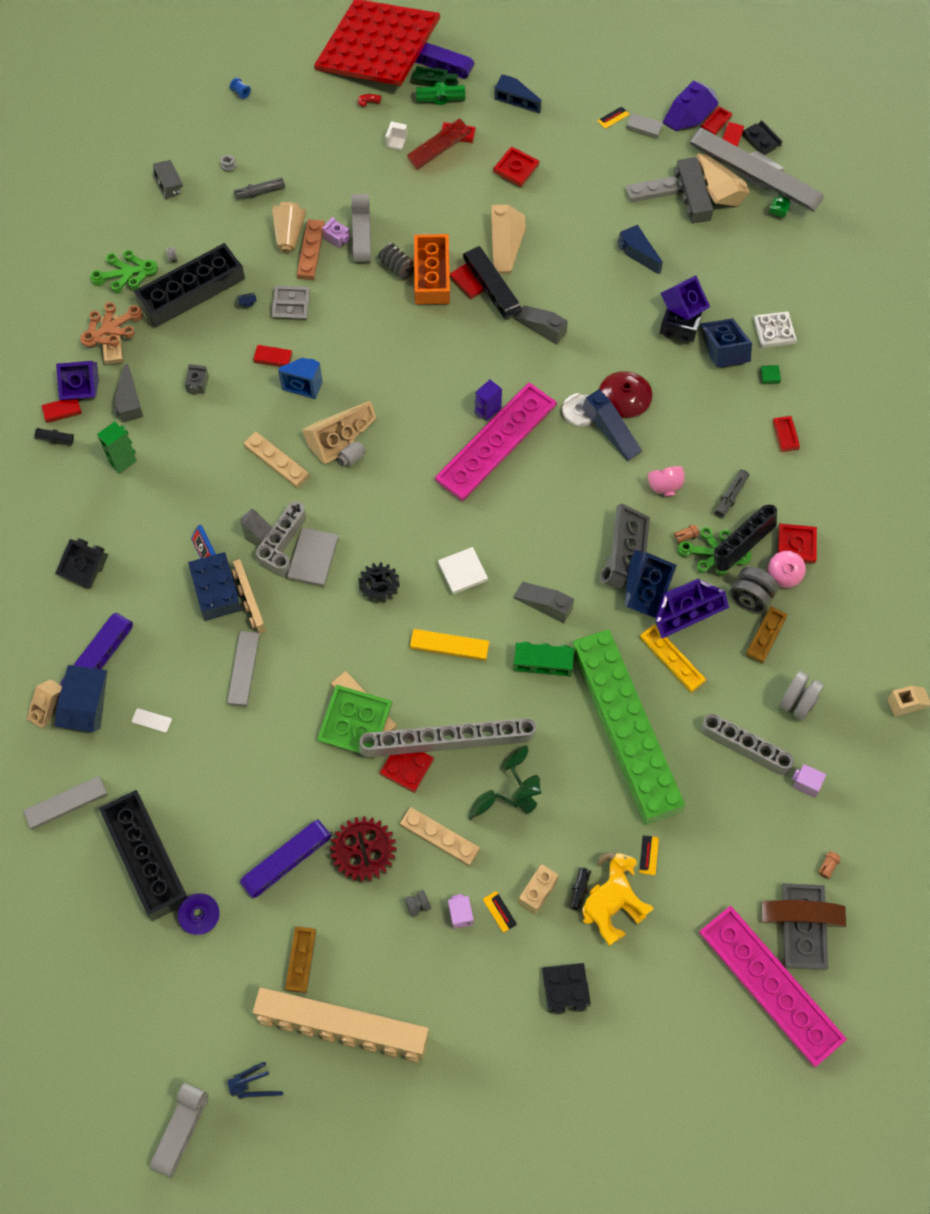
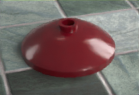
M619 371L612 373L603 380L599 388L612 402L621 418L628 419L642 415L647 411L652 402L653 393L649 382L635 372Z

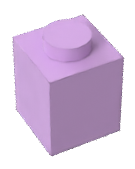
M803 764L800 770L796 769L792 780L795 781L793 788L815 798L826 774Z
M463 894L452 896V899L448 900V907L453 929L473 925L474 920L469 896L464 897Z

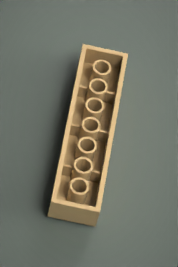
M261 987L259 988L252 1012L262 1026L272 1027V1024L280 1026V1029L286 1032H293L294 1029L301 1031V1035L313 1037L315 1034L321 1036L322 1040L327 1042L339 1040L343 1042V1045L355 1048V1045H360L364 1047L363 1050L376 1053V1050H381L385 1052L384 1055L397 1058V1055L406 1057L405 1060L418 1063V1060H424L429 1039V1028Z

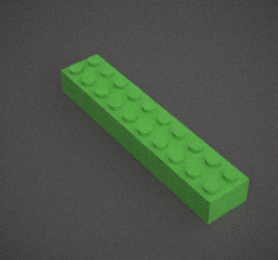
M610 629L574 640L572 645L574 657L645 826L682 813L685 803Z

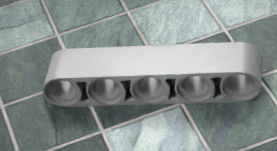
M708 714L703 720L701 731L710 739L776 774L785 775L791 769L794 758L787 751L716 714ZM707 723H713L715 728L708 727ZM730 732L733 737L729 738L724 733ZM742 742H749L751 747L744 746ZM760 751H766L769 757L763 756ZM779 760L785 761L787 766L780 765Z

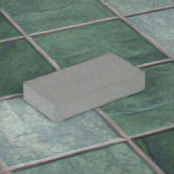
M632 113L626 129L657 139L663 123Z

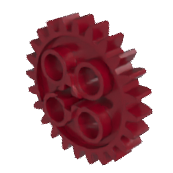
M363 816L360 822L355 817V823L353 824L347 820V827L340 825L342 832L335 831V836L338 839H331L332 844L336 845L330 847V851L334 852V854L330 855L331 860H336L333 863L334 867L340 866L339 874L346 872L345 879L352 875L353 882L360 878L361 883H364L365 878H368L371 883L372 876L374 875L380 879V872L387 874L385 867L392 868V863L389 860L396 859L395 855L391 854L397 852V848L393 847L396 844V840L390 839L393 836V832L386 833L388 826L385 825L381 828V820L375 824L374 817L369 822L366 821L365 816ZM358 833H362L369 866H365ZM375 834L377 837L373 841H368L366 836ZM349 839L356 840V844L353 846L346 845V842ZM374 853L381 855L379 860H372L370 857ZM354 858L361 860V863L355 866L350 862Z

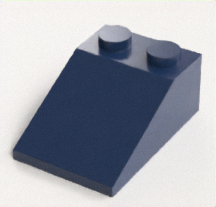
M733 318L700 323V329L710 358L716 367H726L734 364L741 365L751 362L752 342Z
M635 550L628 567L625 606L656 618L663 595L668 591L677 565L650 553Z
M75 665L67 666L56 708L55 727L95 732L101 729L108 670Z

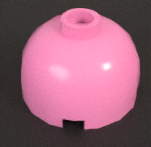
M682 466L668 467L665 470H655L647 473L651 489L657 494H664V497L674 496L675 491L680 490L685 481Z
M781 551L769 560L767 573L776 580L780 588L790 589L797 586L803 580L806 573V565L797 553Z

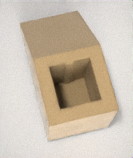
M51 679L36 686L26 719L40 728H44L56 712L62 686Z
M908 686L892 691L887 699L894 717L930 707V699L923 687Z

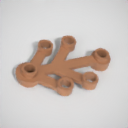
M112 302L106 303L104 306L106 313L102 327L96 330L97 323L101 320V316L98 311H92L89 314L91 321L88 331L82 333L80 337L81 343L88 348L95 347L97 343L116 347L120 343L117 335L132 338L135 334L132 326L116 327L128 320L135 322L141 320L143 317L141 308L132 305L127 313L111 322L113 314L116 312V307ZM104 334H112L108 338L101 337Z

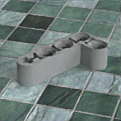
M351 194L354 263L371 262L369 194Z
M295 501L288 505L256 550L259 565L280 577L288 575L290 569L289 558L282 552L306 519L305 509L301 502ZM264 555H270L267 558H262ZM281 563H284V564H285V565L282 566V567H279V566H278V565L281 564Z
M188 1083L182 1085L176 1099L178 1103L177 1108L150 1164L151 1170L169 1178L173 1176L207 1103L209 1094L206 1091Z

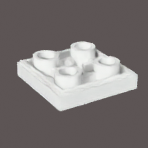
M789 311L754 316L753 320L761 348L796 344L797 339Z
M473 547L438 560V564L452 594L488 581V577Z

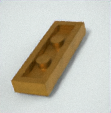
M770 606L745 656L763 664L788 614Z
M295 926L285 987L286 991L307 993L317 932L315 928Z

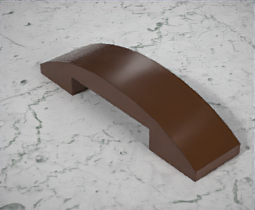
M804 900L761 902L762 923L783 924L784 922L826 924L827 927H846V907L844 905Z

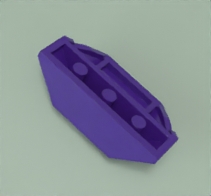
M693 80L673 101L663 120V124L674 131L700 125L719 105L714 89L702 82Z
M697 578L664 593L655 620L660 638L663 639L728 609L729 604L725 591Z

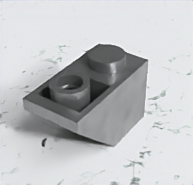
M252 508L241 518L245 540L259 547L272 529V526Z

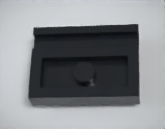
M763 120L746 128L742 133L748 142L763 155L775 150L778 146L780 147L783 142Z

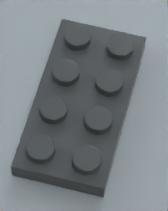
M783 883L782 900L825 902V885ZM784 922V967L812 970L829 969L827 925Z

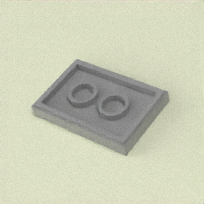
M302 527L287 575L288 580L325 587L339 535Z

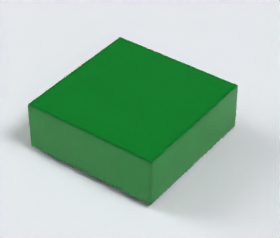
M779 365L761 366L762 384H780Z

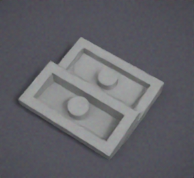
M275 285L272 318L307 319L310 287Z

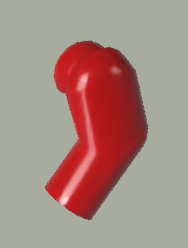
M371 93L360 95L358 97V105L365 107L367 102L380 104L382 96Z

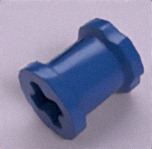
M239 77L234 78L229 85V88L238 93L241 99H246L251 93V88L242 83Z

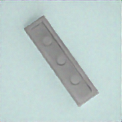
M240 631L227 701L228 705L248 707L260 638L259 633Z
M97 776L27 808L23 812L31 830L108 794L100 776Z

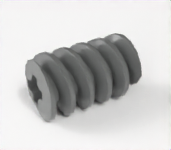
M389 243L380 251L378 256L380 261L385 263L401 280H405L413 274L414 261L409 259L407 255H404V252L400 251L398 247H395L394 243Z

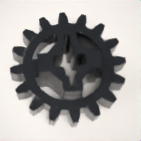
M380 562L379 566L372 563V568L366 566V572L361 571L362 578H358L359 590L362 591L363 597L368 596V601L374 598L376 603L379 602V599H382L385 603L387 597L393 599L392 593L397 594V588L400 587L399 575L396 574V569L390 570L389 564L383 567L382 562Z

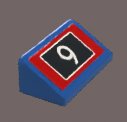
M201 524L198 525L191 540L200 558L215 555L216 553Z

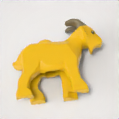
M607 852L600 856L598 866L600 867L604 862H610L609 880L601 887L599 884L596 885L589 892L591 895L587 898L582 912L585 918L583 923L591 924L595 922L599 927L600 934L610 947L614 942L617 943L626 935L624 931L612 926L611 916L623 908L638 925L654 908L649 904L643 903L634 894L624 872L628 871L631 875H635L633 869L637 865V860L623 854Z

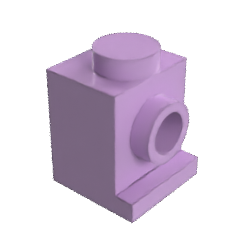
M334 217L322 228L323 239L338 248H341L350 239L349 228L337 222Z

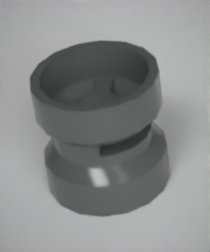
M424 890L417 892L416 896L404 898L412 918L417 916L422 910L425 912L431 910V905Z

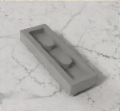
M675 176L626 185V193L630 203L678 194L679 187Z

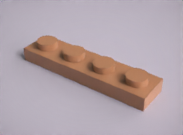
M307 220L297 279L315 280L323 238L322 228L325 225L323 220Z

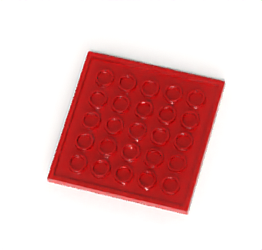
M354 0L315 62V70L401 86L441 18L440 13L366 0Z

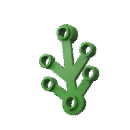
M126 250L123 253L125 261L133 262L138 266L132 267L117 259L116 254L109 253L106 256L108 264L115 265L120 269L108 272L94 270L90 278L93 285L101 286L105 283L106 279L122 276L118 281L111 283L112 291L119 293L127 281L131 289H138L146 276L150 277L156 274L158 266L154 260L144 261L134 256L132 250ZM139 273L136 278H131L133 274Z
M704 527L701 530L700 537L706 540L712 548L693 546L690 542L683 541L677 549L678 555L683 558L690 557L692 553L712 556L708 560H702L698 563L697 571L699 573H706L714 565V549L719 545V542L712 536V530L709 527ZM722 530L719 540L723 542L726 538L722 537V535L729 536L731 535L730 531ZM751 552L746 553L745 557H742L731 568L735 565L742 566L748 564L752 557ZM700 565H704L706 568L702 569ZM716 569V573L719 576L726 575L728 571H719Z

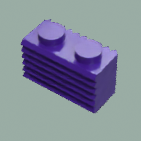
M488 379L486 384H483L481 388H478V391H475L474 412L479 418L488 421L502 408V388L491 379Z

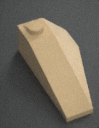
M698 153L696 157L700 169L705 172L703 178L708 182L707 191L716 204L738 207L750 193L747 183L710 155Z
M491 205L493 265L499 273H511L526 231L525 215L510 205Z
M367 401L302 429L308 447L323 464H327L338 458V453L354 442V439L361 432H364L377 417L371 401Z

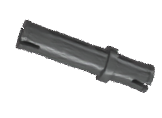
M283 177L255 185L248 184L247 187L235 189L234 195L236 200L247 197L254 198L258 194L285 188Z
M739 470L727 492L721 496V502L714 511L717 517L724 518L729 508L735 504V498L750 476L746 470Z

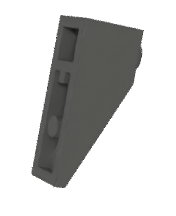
M524 305L522 312L514 316L516 321L556 345L567 333L568 321L551 311Z
M124 364L115 396L117 406H114L116 416H120L123 423L144 417L128 364Z
M522 582L514 595V599L562 623H565L574 605V598L558 590Z

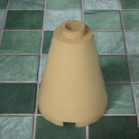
M280 202V206L274 204L272 207L277 248L283 253H290L295 249L306 216L305 208L303 207L302 210L299 204Z

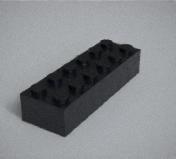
M223 243L134 290V294L140 308L153 326L157 327L244 280L245 275L241 263L229 247Z
M134 790L100 807L99 810L148 917L153 922L178 909L183 900L188 897L138 791Z

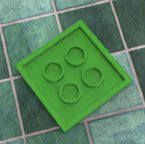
M336 684L317 741L361 754L359 752L361 736L365 733L384 731L393 702ZM368 742L363 744L367 748L373 746L371 743Z

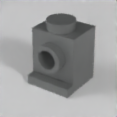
M188 364V373L185 381L187 392L205 394L209 377L206 366Z

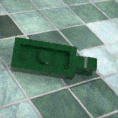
M416 66L413 76V83L427 85L443 82L450 86H457L459 81H457L458 74H448V70Z

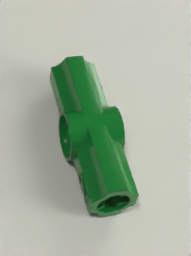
M438 82L433 87H416L417 102L434 101L438 105H444L452 100H466L465 85L447 86L446 83Z

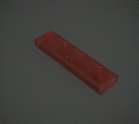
M459 118L407 155V159L418 170L470 134V129Z

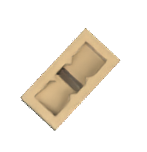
M541 864L520 895L518 904L536 915L558 882L559 875Z

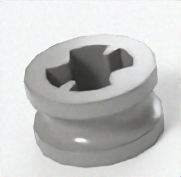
M225 155L220 159L221 167L224 171H232L236 168L234 156Z
M172 246V248L166 247L169 263L172 260L178 261L175 246Z

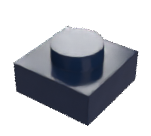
M255 292L238 295L239 305H243V307L254 305L253 302H257Z

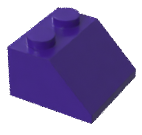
M696 275L661 292L667 309L686 320L710 308Z
M82 361L56 364L59 400L96 397L99 383L97 362Z

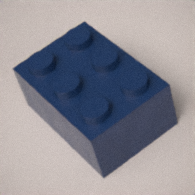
M225 552L188 562L204 621L242 611Z

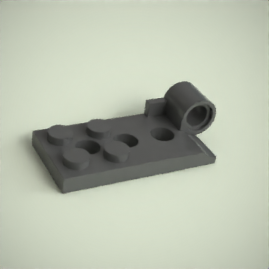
M622 503L616 507L612 554L606 558V566L600 574V581L617 590L624 586L628 576L629 564L626 558L631 561L635 550L647 552L650 521L649 516Z

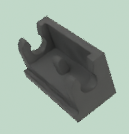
M171 160L153 163V177L164 199L180 195L179 190H174L182 188L183 183Z

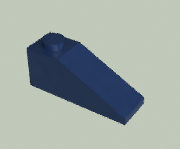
M501 75L495 86L494 100L541 113L542 100L518 79Z
M635 225L621 231L617 241L619 248L623 249L627 256L655 273H661L663 262L640 227Z

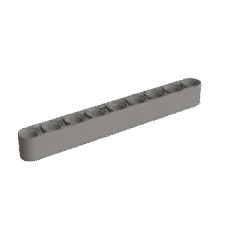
M699 128L690 141V144L696 149L812 212H815L824 198V195L818 190L703 128Z
M524 718L371 732L361 736L359 752L365 757L524 743L533 739L536 723L532 719ZM522 728H528L531 732L526 733ZM503 730H509L511 734H504ZM483 732H490L492 736H485ZM468 733L472 738H466L463 734ZM449 735V736H451L453 739H452V740H446L443 736ZM430 737L433 741L426 742L423 738ZM410 739L413 743L407 744L403 740ZM391 741L393 745L387 746L383 742ZM368 742L371 743L373 746L367 748L363 744Z

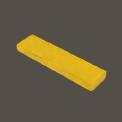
M655 624L640 635V639L691 694L706 682L707 679L667 637L660 638Z
M413 629L410 649L486 661L489 641L418 629Z

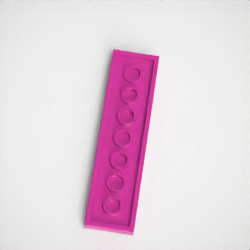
M528 382L435 476V481L463 502L556 407L557 402Z
M731 905L699 931V934L814 1068L847 1040Z

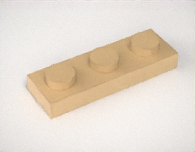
M113 315L111 322L117 319L119 316ZM101 317V327H102V323H103L104 317ZM104 334L102 337L108 338L112 334ZM117 335L119 338L118 346L111 347L110 345L103 344L105 365L123 363L120 335Z

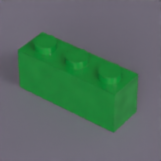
M114 421L97 433L108 463L120 474L137 461L134 455L136 451L131 446L132 441L127 436L129 434L127 429L123 425L119 426Z
M527 641L516 642L513 671L571 677L574 648H570L567 645L551 646L547 643L538 645Z

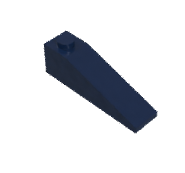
M600 389L585 398L582 409L627 461L642 452V449L612 402Z

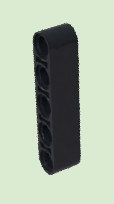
M477 246L463 253L465 263L502 317L507 320L521 313L522 308L519 301L483 249Z
M771 504L762 506L714 549L715 569L719 571L730 569L777 526L776 506Z

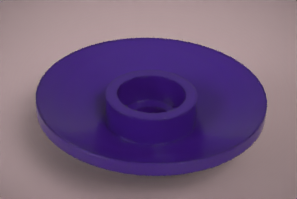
M204 893L188 896L183 900L178 909L180 926L186 932L193 935L205 934L212 930L220 916L219 906L215 899ZM196 909H201L199 915H194Z

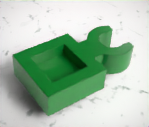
M779 194L778 198H774L769 213L785 218L791 204L790 199Z

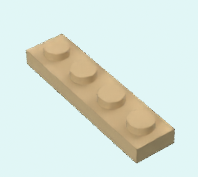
M255 432L243 443L247 450L295 488H298L309 477V473L259 433Z
M241 560L233 561L235 568L231 569L234 579H239L240 585L237 586L240 595H245L246 601H243L246 611H251L252 617L249 619L252 628H257L258 633L261 634L266 632L262 617Z
M412 807L409 808L400 822V826L469 867L480 851V847Z

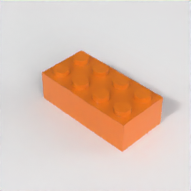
M449 234L414 235L415 304H450Z

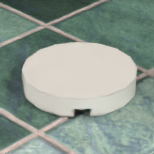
M576 393L570 395L564 401L562 415L570 425L585 427L593 423L582 409L585 398L589 395Z

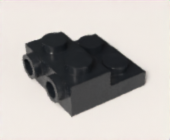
M666 309L659 334L664 335L666 338H678L683 342H694L702 312L686 320Z
M78 538L77 541L70 539L55 574L91 588L98 571H102L109 554L104 553L105 549L100 546H88L89 542Z
M584 963L542 968L547 1012L552 1011L553 1014H563L565 1010L574 1009V1012H582L587 1010L586 1007H590L591 1002Z

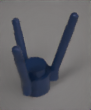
M262 1062L240 1074L234 1075V1078L228 1079V1088L231 1096L238 1095L239 1099L245 1097L282 1096L283 1092H245V1090H249L248 1082L269 1075V1072L265 1071L246 1078L247 1075L264 1067L266 1062Z

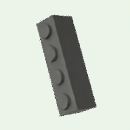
M697 157L677 160L676 167H674L675 178L677 177L679 191L682 192V203L686 205V216L690 218L691 224L711 221L713 207Z

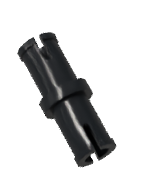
M37 428L35 430V439L50 441L52 444L62 443L72 446L74 434L58 432L55 429L51 431Z
M584 867L578 869L576 882L572 885L573 893L568 907L575 911H581L584 896L588 892L587 885L592 871Z

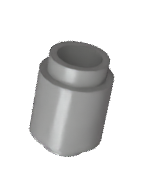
M352 442L338 453V460L343 466L351 467L364 457L366 450L360 442Z

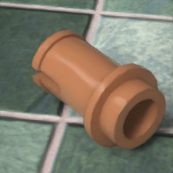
M689 525L688 528L675 532L674 537L678 539L676 541L680 544L688 539L697 538L699 530L696 525Z
M832 851L825 854L826 859L818 871L820 876L830 879L836 865L840 864L841 857Z

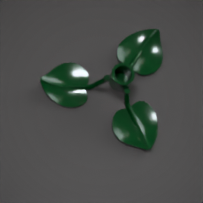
M527 745L512 752L502 765L504 770L511 768L520 786L512 794V800L498 793L494 794L493 790H489L480 795L473 803L469 812L470 821L472 818L487 811L494 804L496 798L513 805L514 808L519 807L525 814L531 813L536 808L537 802L532 796L542 794L540 777L533 775L521 782L515 771V767L521 764L528 754L529 748Z

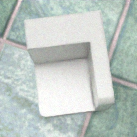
M391 122L385 136L386 148L402 151L407 139V125Z

